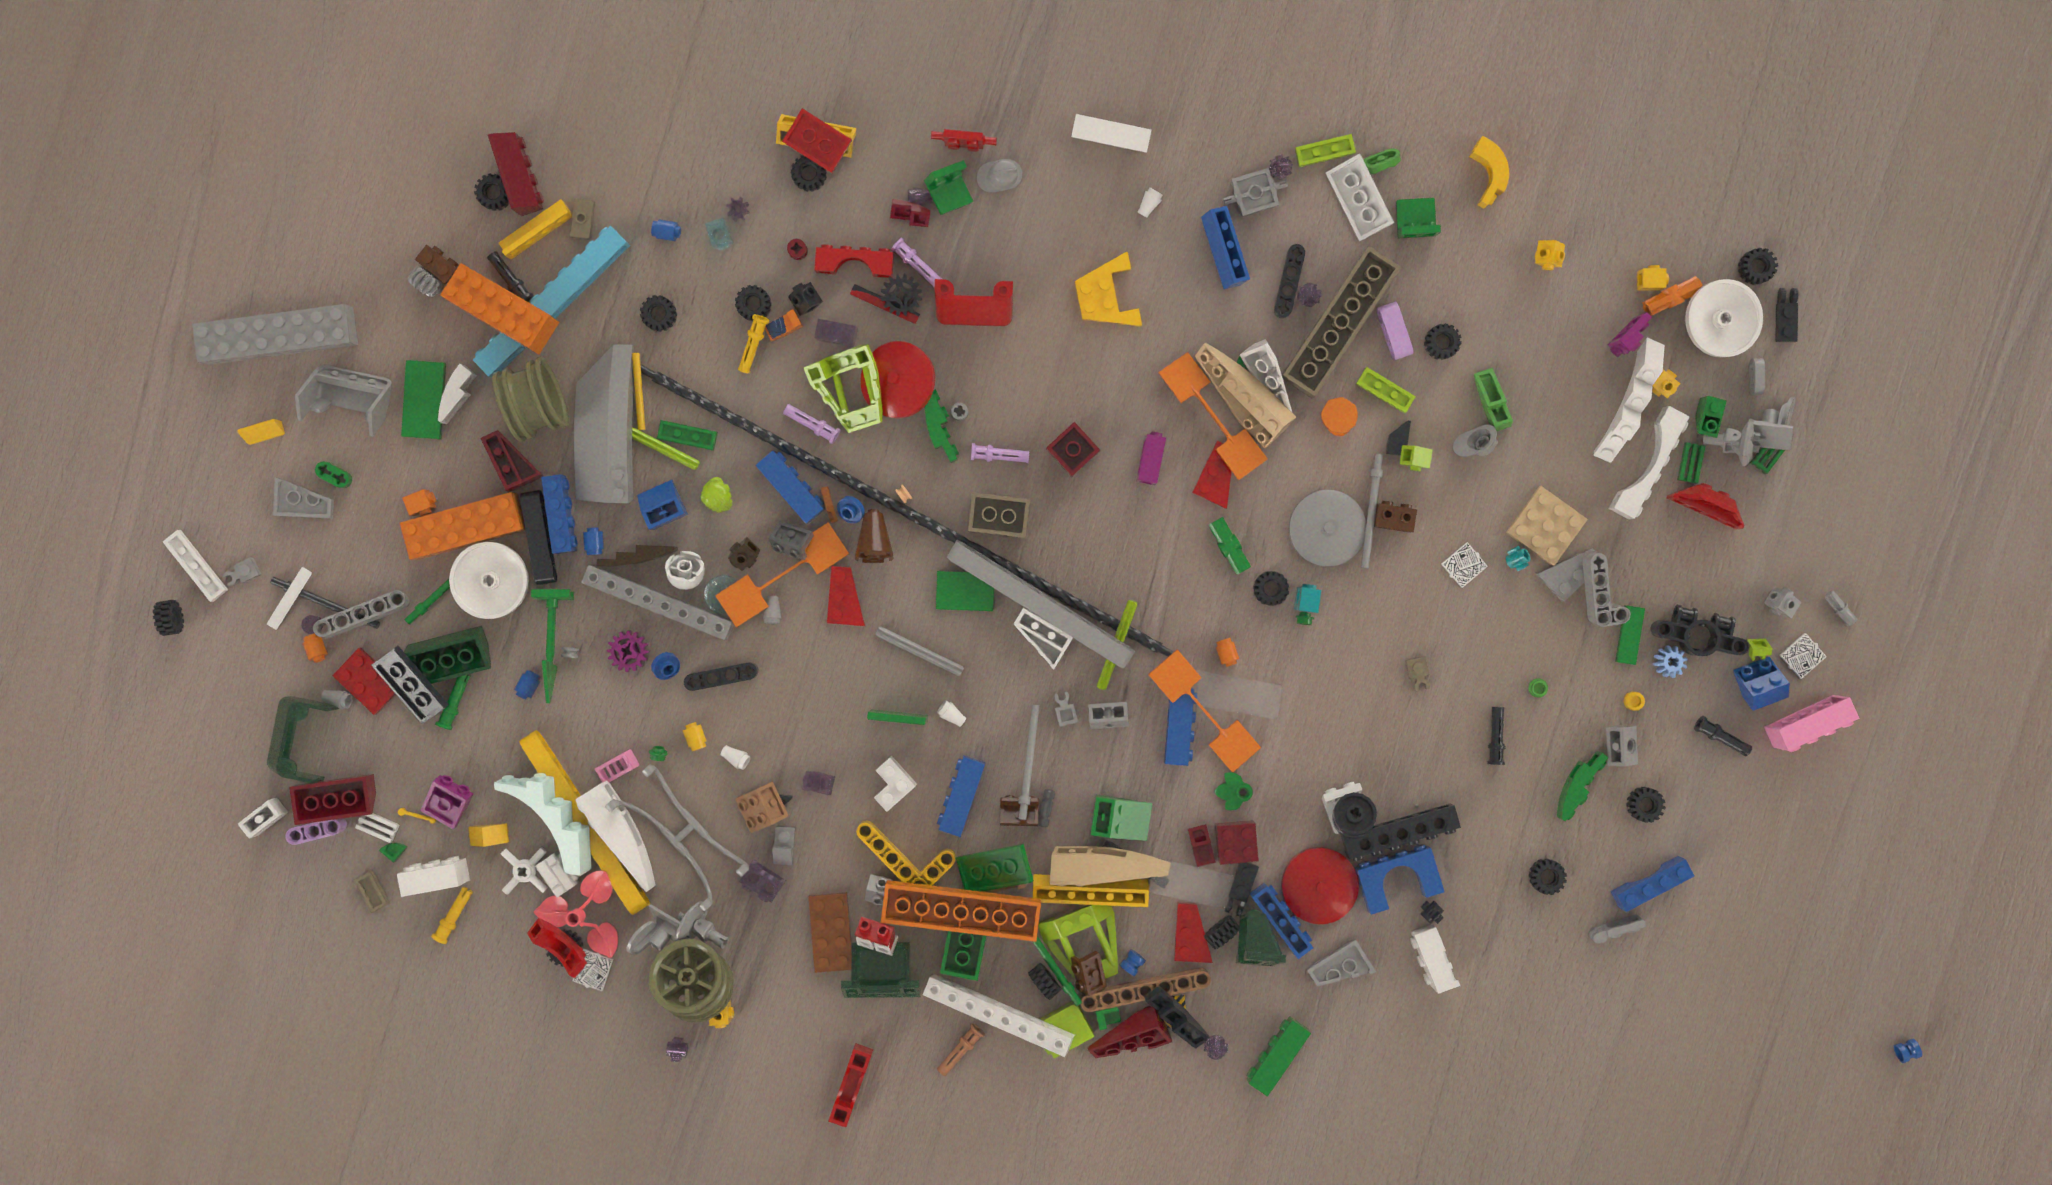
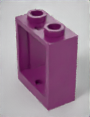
M1151 431L1150 434L1145 436L1136 482L1150 485L1157 484L1166 437H1162V433Z

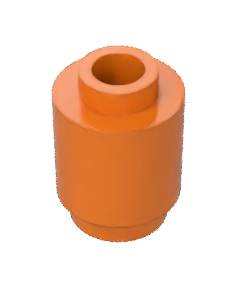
M315 634L305 636L303 638V646L308 660L314 663L325 660V656L328 653L322 637Z
M1231 637L1216 642V650L1221 665L1225 664L1228 667L1237 664L1236 660L1240 658Z

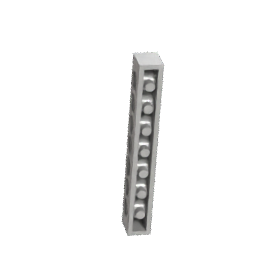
M588 565L581 582L723 640L729 639L734 627V623L730 619L595 565Z

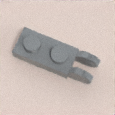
M1633 915L1594 927V929H1590L1589 937L1595 943H1604L1608 937L1618 938L1623 933L1638 932L1641 930L1640 928L1646 927V924L1639 915Z

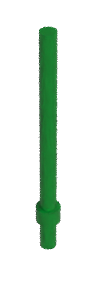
M449 579L424 602H420L414 607L415 610L404 619L409 625L420 615L423 616L428 611V608L450 588Z
M1037 936V941H1032L1062 985L1061 989L1063 992L1069 995L1077 1007L1082 1001L1074 991L1075 987L1071 982H1068Z

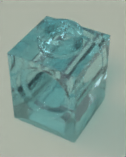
M721 218L705 223L712 246L715 249L718 248V250L729 248V244H732L733 241L725 219ZM723 231L724 237L717 240L715 238L716 233Z

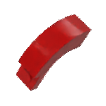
M538 918L527 932L533 944L546 949L560 960L569 976L576 978L587 964L584 959L586 953L571 937L551 923Z

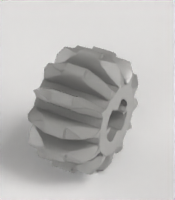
M416 266L408 277L409 283L428 297H435L443 286L440 279L421 266Z

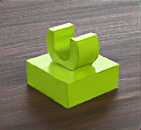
M1766 638L1746 640L1749 644V657L1752 661L1755 660V656H1760L1761 660H1764L1766 655H1772L1773 648Z

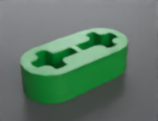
M322 461L315 467V473L319 478L336 487L347 488L352 483L350 473L330 462ZM322 467H327V470L332 472L331 475L324 473L321 470ZM336 475L344 476L345 483H340Z

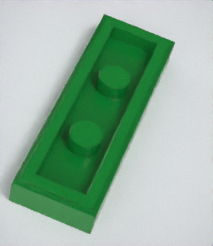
M660 420L657 439L714 451L718 432Z
M1624 605V607L1630 610L1631 615L1626 623L1621 624L1615 662L1636 665L1645 608Z

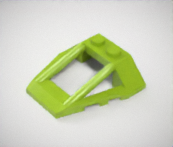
M868 344L858 345L803 367L812 388L820 393L823 397V402L832 408L836 413L834 414L848 433L882 422L883 411L879 373ZM854 368H862L871 405L849 412L840 373ZM832 376L839 405L822 382Z
M1088 905L1056 919L1051 917L1039 922L1038 929L1044 943L1074 979L1075 976L1071 969V957L1075 956L1067 936L1093 926L1106 956L1101 959L1105 979L1118 974L1115 913L1112 906ZM1104 919L1107 922L1110 946L1100 924ZM1060 939L1068 960L1054 940Z

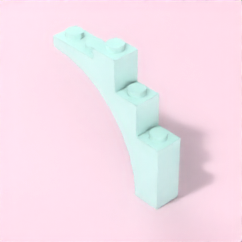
M537 773L530 779L514 778L512 775H506L494 782L495 790L508 793L520 799L543 819L558 845L564 873L581 876L591 869L589 826L582 825L580 822H573L572 801H567L560 797L555 798L554 777L546 776L545 773Z

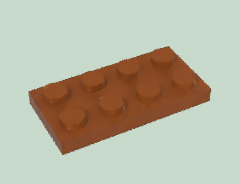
M847 892L809 895L815 973L853 970Z

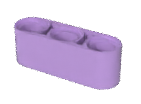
M1397 302L1377 307V315L1393 360L1412 355L1413 347Z
M343 818L299 825L286 832V840L289 844L297 845L343 832L346 829L347 822ZM333 821L338 825L337 830L332 827ZM314 826L319 829L318 835L314 833ZM296 831L300 833V839L296 838Z

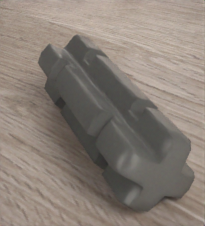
M1045 789L1043 794L1045 799L1042 800L1039 813L1041 817L1038 818V825L1041 827H1048L1050 820L1048 817L1051 816L1052 799L1055 797V791Z

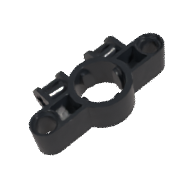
M1677 604L1673 610L1671 622L1657 620L1650 627L1653 636L1679 642L1683 651L1694 656H1708L1715 651L1731 655H1744L1749 650V644L1745 639L1733 636L1736 623L1735 618L1722 617L1718 613H1714L1710 621L1698 620V609H1688ZM1661 624L1665 626V631L1663 634L1659 632V627ZM1695 625L1706 627L1709 630V645L1704 650L1692 648L1689 644L1690 630ZM1736 642H1738L1740 645L1738 651H1735L1734 645Z

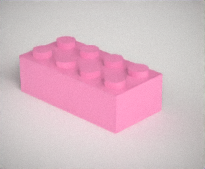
M1832 695L1764 726L1773 748L1794 752L1799 750L1801 745L1805 743L1811 744L1818 741L1820 736H1829L1836 733V729L1840 727L1852 726L1854 724L1853 721L1860 718L1850 697Z

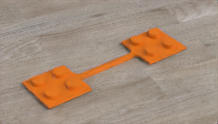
M1188 352L1158 372L1180 403L1191 396L1197 397L1226 435L1227 441L1218 447L1216 451L1238 480L1268 460L1246 429L1235 436L1230 435L1200 395V390L1211 382Z
M829 522L813 532L814 537L805 549L807 555L805 560L802 559L761 587L755 586L747 574L715 595L736 628L769 607L761 595L762 590L805 562L809 563L818 575L849 555V552Z
M1178 649L1148 674L1172 703L1183 694H1188L1219 729L1218 737L1208 745L1231 772L1238 769L1261 749L1260 745L1238 720L1226 729L1221 728L1191 693V687L1202 677Z

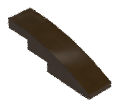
M636 545V553L616 552V559H597V566H625L644 563L676 552L678 547Z

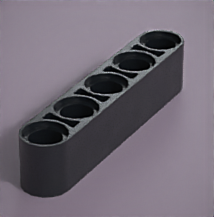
M541 490L521 493L520 501L536 585L557 582V571L554 554H552L543 493Z

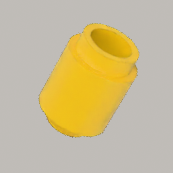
M694 722L685 725L686 729L682 731L688 748L690 747L691 751L706 747L705 742L707 740L701 724L697 725Z

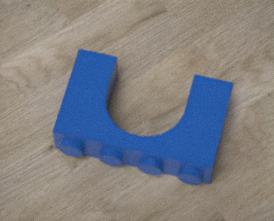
M1425 844L1416 845L1413 847L1414 850H1400L1395 852L1394 856H1380L1377 858V861L1371 863L1370 861H1364L1354 868L1358 876L1367 911L1371 915L1389 909L1383 889V881L1386 874L1397 866H1407L1414 870L1422 895L1426 898L1445 892L1432 849L1429 846H1425Z

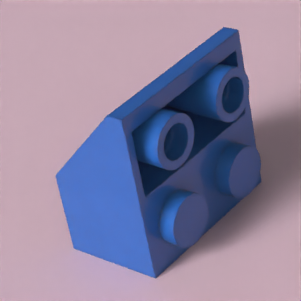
M669 480L637 495L640 511L649 530H655L688 515L673 480Z
M1769 656L1764 660H1758L1733 670L1742 697L1752 711L1789 697L1790 683Z

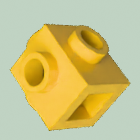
M1538 240L1535 264L1542 266L1543 270H1554V267H1562L1565 258V244L1557 240Z
M1663 370L1652 385V392L1658 397L1662 394L1668 399L1670 395L1677 391L1681 383L1675 379L1677 375L1671 370Z
M731 1000L725 1009L720 1012L721 1016H715L709 1020V1026L724 1028L726 1025H729L734 1018V1008L731 1007Z

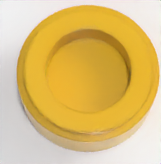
M1631 691L1624 697V705L1629 710L1638 711L1645 704L1644 696L1639 692Z

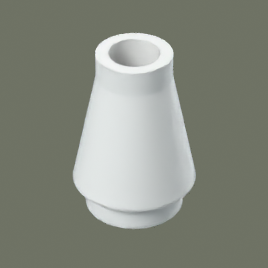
M1149 188L1148 191H1145L1138 213L1147 218L1162 201L1163 195Z
M944 701L937 711L941 718L959 727L966 720V717L962 715L952 702Z
M727 745L720 754L736 769L744 770L750 761V756L747 755V752L731 748Z

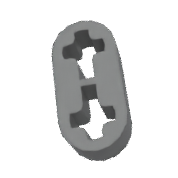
M1752 358L1749 362V392L1751 395H1762L1765 390V362L1763 358Z

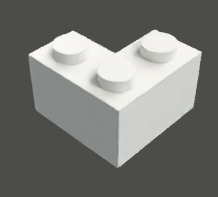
M890 756L876 769V772L888 785L876 794L874 798L887 812L917 785L893 756Z

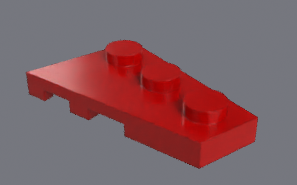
M1216 441L1192 493L1227 509L1232 471L1216 451L1224 443Z
M831 566L827 623L865 626L852 568Z
M1177 902L1174 961L1213 963L1207 940L1204 938L1205 932L1197 904Z

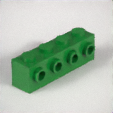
M1291 1016L1287 1020L1284 1019L1279 1026L1280 1031L1277 1035L1271 1037L1268 1042L1269 1047L1266 1051L1260 1053L1257 1059L1258 1063L1255 1067L1252 1066L1246 1075L1248 1084L1267 1097L1311 1035L1307 1027Z

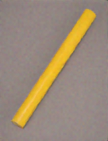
M632 353L638 430H646L640 353Z

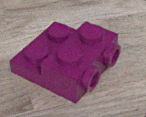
M1647 312L1634 317L1608 344L1611 348L1610 351L1616 357H1619L1621 354H1628L1630 351H1635L1641 345L1639 341L1644 337L1641 332L1649 326L1648 321L1652 317Z
M439 775L432 782L420 811L455 829L474 793L469 791L468 786L454 783L450 776Z

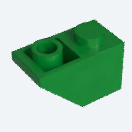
M1705 396L1699 399L1695 415L1698 434L1713 438L1718 437L1727 400L1712 396Z

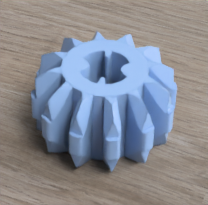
M1669 645L1665 646V650L1662 648L1658 649L1660 655H1654L1658 662L1653 663L1654 666H1659L1656 670L1657 673L1662 672L1663 677L1670 676L1671 678H1675L1676 673L1682 675L1681 668H1687L1683 662L1688 659L1682 657L1685 652L1683 650L1678 651L1677 646L1671 648ZM1669 658L1673 659V661H1671L1672 665L1668 664V662H1670L1668 661Z

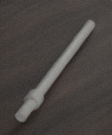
M1375 454L1374 469H1371L1372 484L1361 568L1369 569L1379 483L1383 475V470H1381L1382 454Z
M1032 705L1022 794L1019 796L1018 803L1020 804V820H1026L1027 809L1031 800L1029 792L1039 705Z

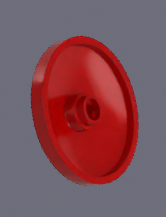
M892 341L879 346L872 352L879 373L883 416L900 419L916 414L928 403L934 391L935 371L930 358L919 347L904 341ZM862 370L860 378L861 391L867 404L871 405Z
M1314 847L1301 851L1290 860L1283 872L1281 889L1285 903L1298 918L1308 923L1320 925L1338 921L1352 909L1358 896L1359 881L1353 865L1345 856L1330 848Z

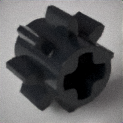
M1426 901L1421 906L1423 911L1420 914L1430 924L1433 921L1438 924L1444 918L1441 915L1444 910L1435 901L1431 903Z

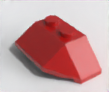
M1708 484L1692 485L1667 495V499L1733 529H1743L1745 526L1736 501L1729 498L1730 494L1723 491L1716 492Z

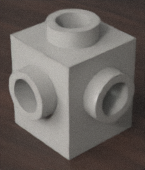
M1774 587L1764 604L1770 608L1769 611L1771 613L1792 619L1801 601L1793 596L1794 592L1790 589Z
M870 875L864 901L883 905L885 884L887 880H893L883 876Z

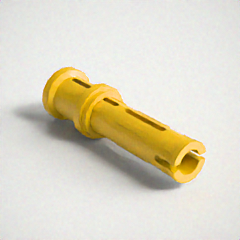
M757 314L752 316L753 322L751 328L747 331L748 341L738 367L739 371L747 374L750 373L759 342L764 339L763 333L766 324L769 323L768 318Z
M462 886L446 917L439 921L438 929L431 935L435 941L447 944L449 934L456 928V920L473 894L471 889L467 891L469 888Z

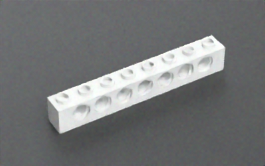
M936 974L929 977L923 993L928 998L1063 1057L1067 1055L1075 1036L1070 1032Z

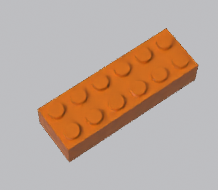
M462 263L459 264L440 294L450 303L540 355L560 323L548 313Z
M514 492L400 522L409 560H420L525 531L518 494Z

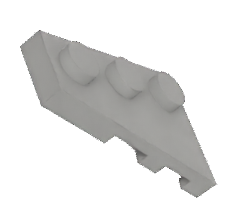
M1590 548L1536 575L1564 602L1584 583L1582 559L1586 552L1595 550Z

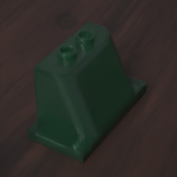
M1249 910L1241 915L1239 918V926L1241 928L1238 935L1236 963L1271 967L1286 963V955L1281 952L1266 914L1261 913L1259 910Z
M897 942L892 956L876 951L875 947L872 950L857 945V943H852L851 981H841V990L844 998L921 997L919 980H911L910 942Z

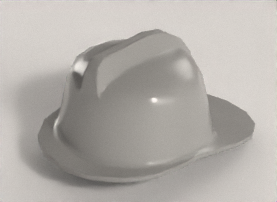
M1011 159L988 162L983 164L977 172V183L986 192H999L1015 188L1022 179L1021 167Z
M1483 425L1467 431L1456 438L1453 443V450L1462 457L1475 454L1478 456L1489 455L1498 445L1496 439L1497 431L1492 425Z

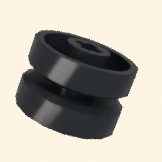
M1353 792L1345 794L1338 800L1333 809L1332 821L1334 828L1346 838L1358 839L1364 837L1371 831L1376 822L1377 811L1375 804L1362 793ZM1352 814H1356L1357 818L1353 819Z

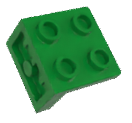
M964 160L933 171L924 180L940 215L973 202L962 178V172L967 168Z
M1435 198L1399 199L1396 201L1398 239L1436 237L1441 233V225H1436Z

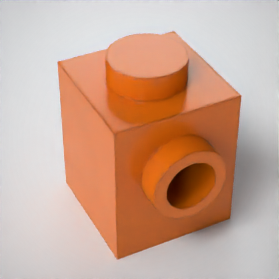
M422 489L402 497L409 516L420 515L422 517L431 514V510L437 508L435 505L436 497L430 490Z

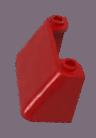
M935 279L936 318L941 324L1007 326L1011 323L1013 318V281H1000L996 283L993 289V296L954 295V286L949 280Z

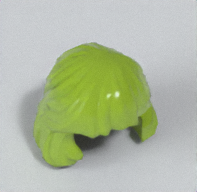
M714 477L703 486L700 496L701 502L710 510L722 513L723 511L730 510L732 507L730 488L728 484H724L721 478Z

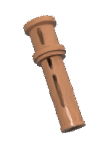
M972 1023L970 1025L969 1031L960 1037L959 1044L941 1065L937 1067L940 1074L947 1076L963 1055L975 1047L974 1044L979 1038L985 1036L983 1030L976 1024Z

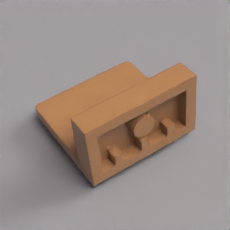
M773 781L735 799L738 809L741 811L746 826L751 833L771 826L789 816Z

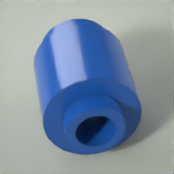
M659 219L658 221H653L651 235L655 236L656 239L676 241L677 238H680L681 227L678 226L677 222Z
M587 528V532H583L584 550H586L587 555L602 554V549H604L603 531H599V528Z
M526 670L514 688L517 691L516 695L525 700L527 697L532 698L540 683L539 679L541 676Z

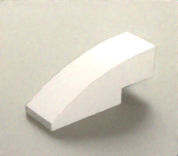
M459 364L452 373L442 395L438 421L448 424L471 396L466 391V388L477 375L463 364Z

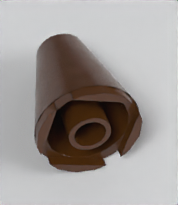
M869 509L867 513H864L855 553L856 561L860 558L862 563H884L886 558H889V561L894 559L884 515L878 509Z

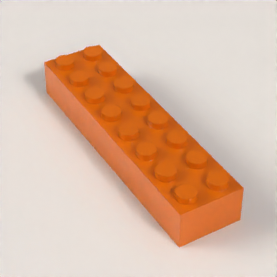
M887 880L884 890L881 923L1036 942L1041 899Z

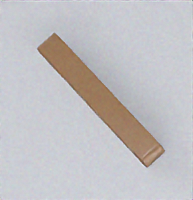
M1195 968L1108 986L1091 996L1082 993L1080 997L1082 1001L1081 1007L1086 1012H1093L1146 1001L1145 995L1157 988L1162 982L1169 983V987L1165 991L1170 995L1204 989L1210 985L1211 977L1205 968ZM1205 974L1206 980L1198 982L1197 976ZM1186 978L1188 982L1186 985L1180 986L1178 985V980ZM1143 986L1150 987V991L1146 994L1141 993L1140 989ZM1124 990L1132 992L1127 998L1123 997L1121 993ZM1108 993L1113 996L1111 1001H1104L1102 999ZM1090 997L1094 999V1003L1086 1005L1084 1000Z

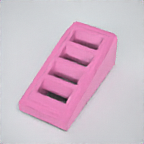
M629 749L595 768V771L602 783L606 780L611 782L638 767L639 763L632 750ZM618 760L620 761V763H621L622 767L624 768V770L621 769V767H620V765H619V763H618ZM610 764L613 765V767H614V769L616 770L617 774H615V772L613 771V769H612V767H611ZM606 767L607 771L611 776L610 778H608L603 768Z

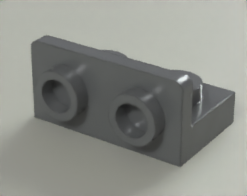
M779 521L768 539L772 549L777 553H785L793 558L805 560L807 558L805 549L814 537V534L810 530Z

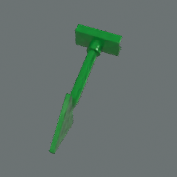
M531 589V597L535 600H546V608H548L547 660H542L546 703H551L557 673V666L553 664L556 609L558 608V600H574V592H570V589Z

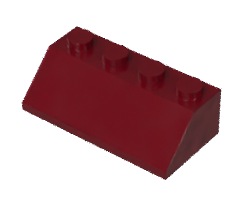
M515 132L488 134L511 209L520 216L543 210L542 203H544L541 192L537 191L536 185H538L535 174L531 172L532 162L530 157L525 154L526 143L523 137H520Z
M374 774L298 784L289 787L294 825L365 816L373 813L376 797Z

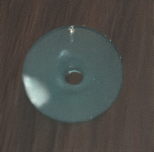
M720 575L708 582L705 587L704 598L707 605L713 611L726 613L715 595L737 582L735 578L728 575Z

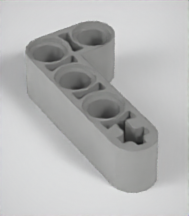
M1595 551L1586 552L1582 562L1588 620L1601 627L1626 623L1630 619V610L1618 604H1611L1606 556ZM1598 575V581L1595 583L1594 579ZM1600 594V599L1596 602V598ZM1620 610L1619 616L1616 617L1617 611ZM1600 613H1602V617L1598 621V616Z

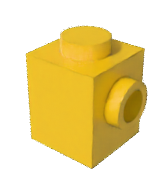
M1650 265L1648 268L1637 271V291H1660L1666 288V285L1669 283L1667 268H1660V265Z

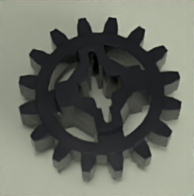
M898 273L896 274V279L889 277L890 282L883 283L886 289H881V293L885 294L881 297V301H886L884 307L890 306L889 312L892 313L895 310L897 316L900 315V312L907 316L908 310L914 313L913 307L919 308L917 300H922V297L918 295L922 293V290L916 289L919 283H913L914 278L912 276L907 279L905 273L902 278L899 277ZM902 282L909 284L912 288L904 287ZM894 284H896L895 289L892 292H889L890 288ZM899 287H901V290H902L903 293L905 294V295L903 296V297H904V298H903V303H902V300L900 299V297H899V296H896V295H899V291H900ZM913 298L912 302L907 305L908 300ZM890 301H896L900 304V307L893 305Z

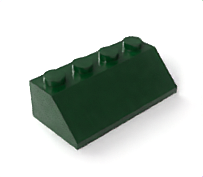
M482 626L407 645L404 653L431 684L491 669L489 645Z

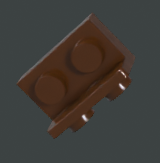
M1094 951L1080 959L1076 956L1071 957V969L1075 976L1076 989L1079 992L1091 996L1107 987L1099 952Z

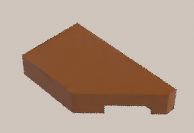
M822 487L821 493L830 522H837L838 519L829 487Z

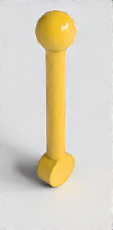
M405 808L398 810L400 816L409 815L428 820L432 824L437 821L432 817L408 812Z

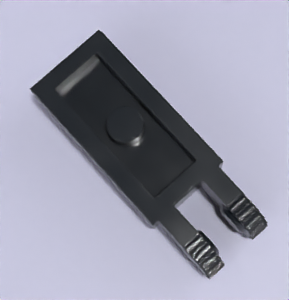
M1780 288L1776 304L1775 341L1798 342V289L1792 288L1790 290L1789 303H1785L1786 289Z
M1248 862L1239 863L1228 893L1229 898L1225 912L1229 913L1231 911L1233 901L1236 899L1240 901L1236 910V916L1241 917L1259 866Z

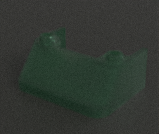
M294 696L283 697L278 704L267 766L283 778L312 784L324 781V776L297 771L296 762L290 759L297 721L304 720L308 716L309 708L327 712L338 710L339 708L328 703Z

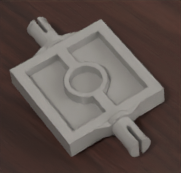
M1269 168L1233 178L1231 183L1234 193L1232 196L1223 198L1224 205L1236 202L1242 217L1278 207L1280 204L1277 198V190L1288 187L1287 180L1275 182L1271 177Z

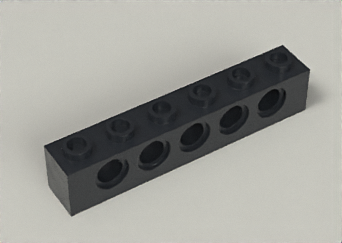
M1449 803L1373 825L1371 831L1362 838L1351 839L1341 835L1346 856L1349 859H1353V861H1358L1367 854H1371V856L1383 853L1382 850L1388 848L1396 850L1401 848L1402 844L1414 845L1423 838L1431 840L1437 838V834L1444 832L1446 835L1455 833L1456 829L1461 828L1455 805ZM1437 818L1442 819V824L1439 827L1434 826V821ZM1422 823L1424 826L1423 830L1417 833L1415 827L1417 824ZM1404 828L1405 835L1398 838L1397 831ZM1381 834H1386V841L1379 843L1378 837ZM1363 839H1368V846L1366 848H1360V842Z

